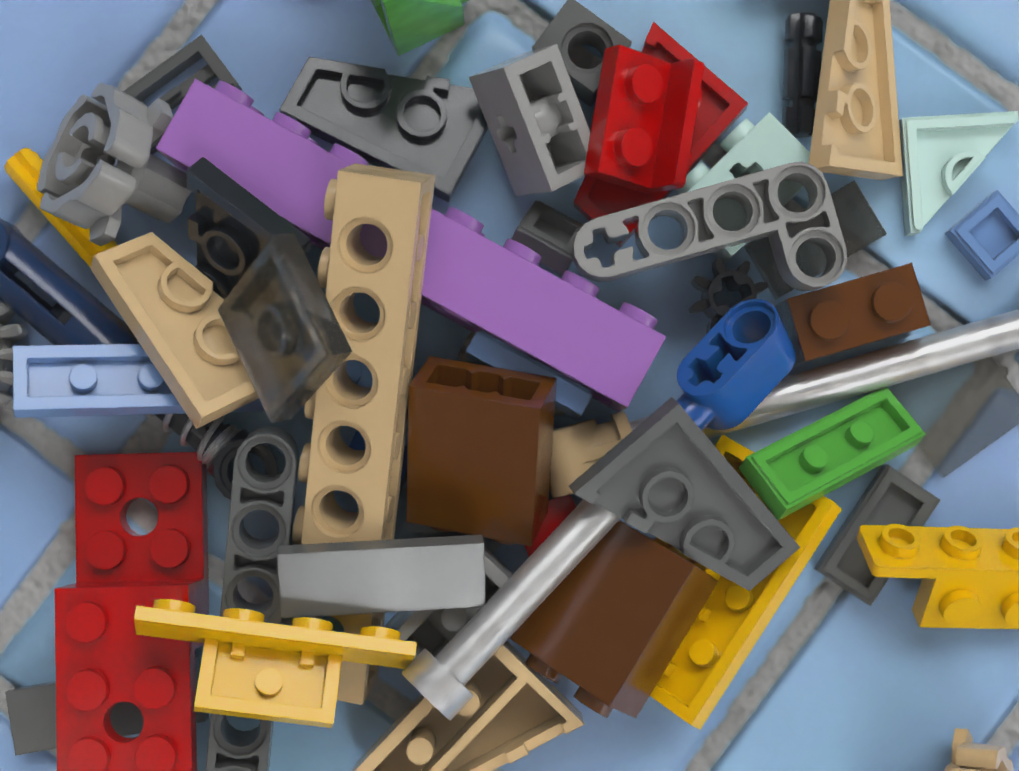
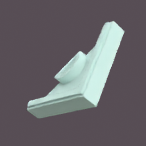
M1018 111L906 117L899 120L903 168L901 186L905 236H914L923 230V227L949 197L959 189L986 158V155L1009 129L1019 121Z

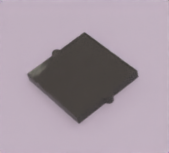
M992 357L905 381L888 388L925 432L926 435L917 445L941 478L946 477L1019 424V394L1006 377L1009 373L1008 368L1003 365L998 366Z

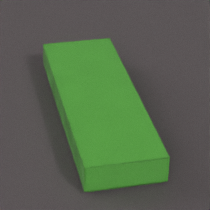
M885 387L747 456L738 469L779 521L915 447L926 434L888 387Z

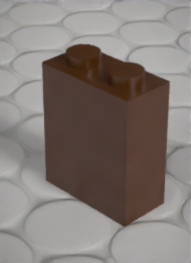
M429 356L409 385L406 522L429 526L439 532L482 535V537L491 538L495 542L506 545L521 544L532 546L548 513L557 378Z
M619 520L512 634L510 639L530 652L525 664L534 671L557 684L562 676L577 684L579 688L573 697L596 713L608 718L612 710L615 709L637 718L719 581L696 565Z

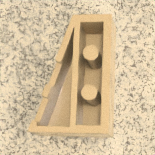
M506 641L465 685L474 696L451 721L421 694L356 762L352 771H493L508 762L511 764L528 755L529 751L563 733L567 734L585 724L581 712L544 676L525 664L526 658Z

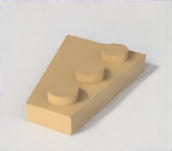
M830 0L809 156V164L815 166L820 172L875 180H886L903 176L890 0Z

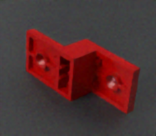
M197 452L74 455L76 583L55 588L57 771H197L196 712L194 711L196 696L195 649L204 643L136 635L134 616L136 606L153 608L154 601L158 599L188 602L195 605V613L209 615L207 464H202V461H198ZM139 498L152 502L158 512L157 525L147 535L137 534L127 524V509L132 502ZM130 702L140 709L144 718V725L139 736L126 738L116 733L113 729L110 716L116 703Z

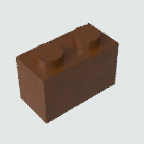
M912 263L787 298L774 306L795 347L796 361L794 365L931 325Z

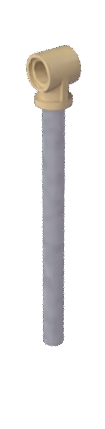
M1019 309L786 376L741 424L728 430H713L706 427L703 433L708 439L1019 349ZM621 411L611 414V421L597 424L595 418L553 430L549 487L552 498L573 494L569 485L648 417L629 422L625 412Z

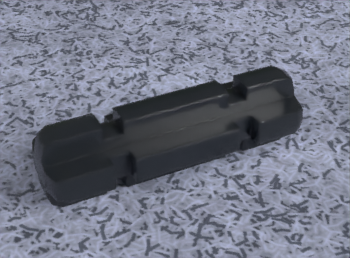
M808 12L788 15L785 21L784 41L790 42V48L784 50L782 100H788V107L782 109V125L795 138L812 136L816 110L814 109V103L817 102L822 51L816 50V45L822 42L823 21L815 13Z

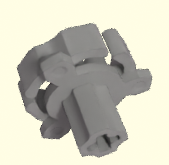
M99 83L96 86L91 98L85 94L81 95L63 118L56 138L42 162L37 183V191L44 194L40 202V208L75 226L84 229L90 228V241L99 246H103L116 238L121 224V212L124 204L168 224L182 213L185 201L192 192L187 189V173L150 154L151 144L165 132L173 118L169 104L157 98L147 108L143 102L112 85Z

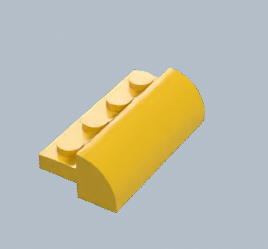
M722 434L715 447L766 506L738 469L744 459L754 452ZM823 496L779 520V523L800 548L750 591L692 560L679 549L655 537V542L696 565L719 582L650 694L653 699L691 726L701 730L842 510L834 501Z

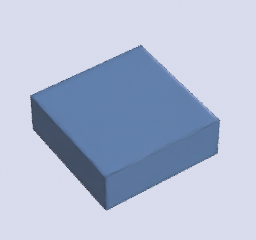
M998 190L991 193L944 233L985 281L993 278L1019 255V214Z

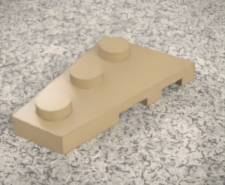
M153 232L105 250L93 257L90 267L91 271L196 429L305 376L312 365V362L296 349L289 353L263 331L266 325L248 310L241 314L213 291V281Z

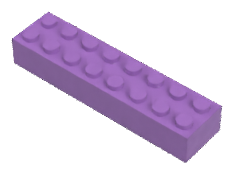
M194 79L156 149L174 166L185 173L200 158H206L278 215L287 219L295 228L310 238L309 243L322 250L325 247H330L333 221L326 220L324 215L325 194L329 181L332 178L337 179L338 170L355 163L364 165L369 163L358 154L334 143L330 152L319 147V144L309 137L311 131L307 127L283 113L276 112L272 120L266 118L262 112L252 106L254 100L250 96L224 81L219 80L213 89L203 82ZM449 207L445 215L432 208L421 304L471 332L478 331L480 333L481 330L582 385L591 390V398L617 412L628 408L666 336L654 330L658 320L640 308L623 302L618 310L596 298L600 289L592 282L573 272L565 270L560 279L540 268L539 262L542 257L517 241L507 238L503 247L487 239L481 232L484 227L482 223L456 208ZM363 224L360 231L362 246L371 255L384 257L387 252V239L384 233L372 224Z

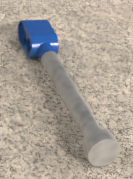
M749 299L736 304L681 361L677 369V382L683 394L678 398L677 402L702 431L706 427L713 430H728L741 424L793 368L796 361L795 347L776 308L770 302L762 299ZM583 499L436 657L424 648L401 674L451 721L474 696L465 687L468 681L621 517Z

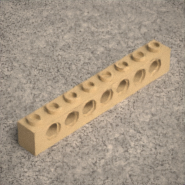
M355 163L338 170L337 179L332 178L327 186L324 215L325 219L333 221L330 247L323 249L318 265V286L326 288L324 314L317 315L311 335V351L313 354L319 355L317 379L311 380L305 398V417L313 419L311 443L304 445L299 461L298 478L300 482L307 483L305 506L301 505L298 508L292 530L293 544L394 539L408 420L409 385L412 382L435 175ZM363 224H372L384 233L387 239V252L384 257L371 255L362 246L360 231ZM355 293H365L376 301L380 310L379 322H367L357 315L353 305ZM348 360L359 361L368 367L373 378L372 387L359 386L350 379L346 367ZM340 426H350L358 430L365 440L366 449L354 450L347 446L341 438ZM340 490L349 493L356 500L359 512H348L342 509L335 501L333 492ZM385 612L332 615L331 617H334L342 624L345 630L343 633L359 635L360 628L384 627ZM321 616L309 617V618L322 619ZM342 661L337 700L363 705L378 679L379 666Z

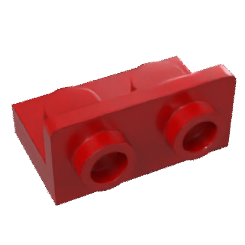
M620 44L605 48L584 175L644 194L683 188L692 163L691 145L696 115L703 96L701 84L704 63L693 58L669 63Z

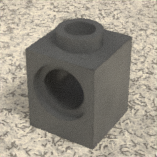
M567 0L532 46V51L557 44L577 98L591 107L597 97L602 62L594 68L583 69L573 64L569 58V52L576 46L590 45L600 52L603 59L605 48L619 44L631 48L632 41L576 0Z

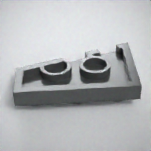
M672 397L569 485L572 492L578 497L593 505L597 504L623 518L625 523L645 534L650 533L679 549L685 556L749 591L800 548L681 405Z

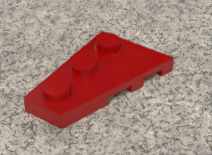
M653 22L645 39L642 53L669 63L690 58L696 59ZM705 65L701 84L703 96L696 115L691 145L692 163L688 173L746 111L748 106L747 101ZM585 175L573 203L574 208L591 221L598 217L665 199L673 190L644 194ZM635 224L625 225L629 235L626 240L615 243L621 248L634 234Z

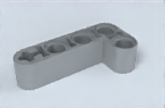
M794 162L595 218L585 223L577 232L572 251L573 262L578 272L585 278L595 282H609L769 237L777 269L783 281L791 288L799 291H814L836 281L844 272L847 263V250L830 189L823 173L813 165L804 162ZM792 180L799 182L805 187L809 203L804 212L794 213L786 210L781 205L777 192L781 182ZM724 198H730L739 202L746 213L744 227L738 231L722 229L713 217L714 203ZM659 216H668L679 222L683 229L681 245L667 250L657 247L648 235V226L651 220ZM635 224V243L640 254L644 257L643 259H633V246L616 251L612 256L610 267H602L598 258H586L584 252L591 249L593 236L603 234L607 244L617 243L626 240L629 235L625 225ZM802 243H812L823 250L827 265L820 277L805 275L799 269L796 263V253Z

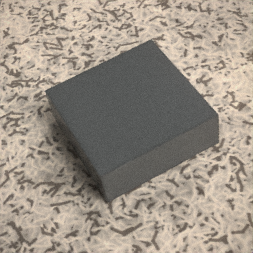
M535 200L516 228L511 239L535 251L542 257L539 263L563 275L565 270L568 271L573 262V244L577 232L582 228L583 224L543 202Z

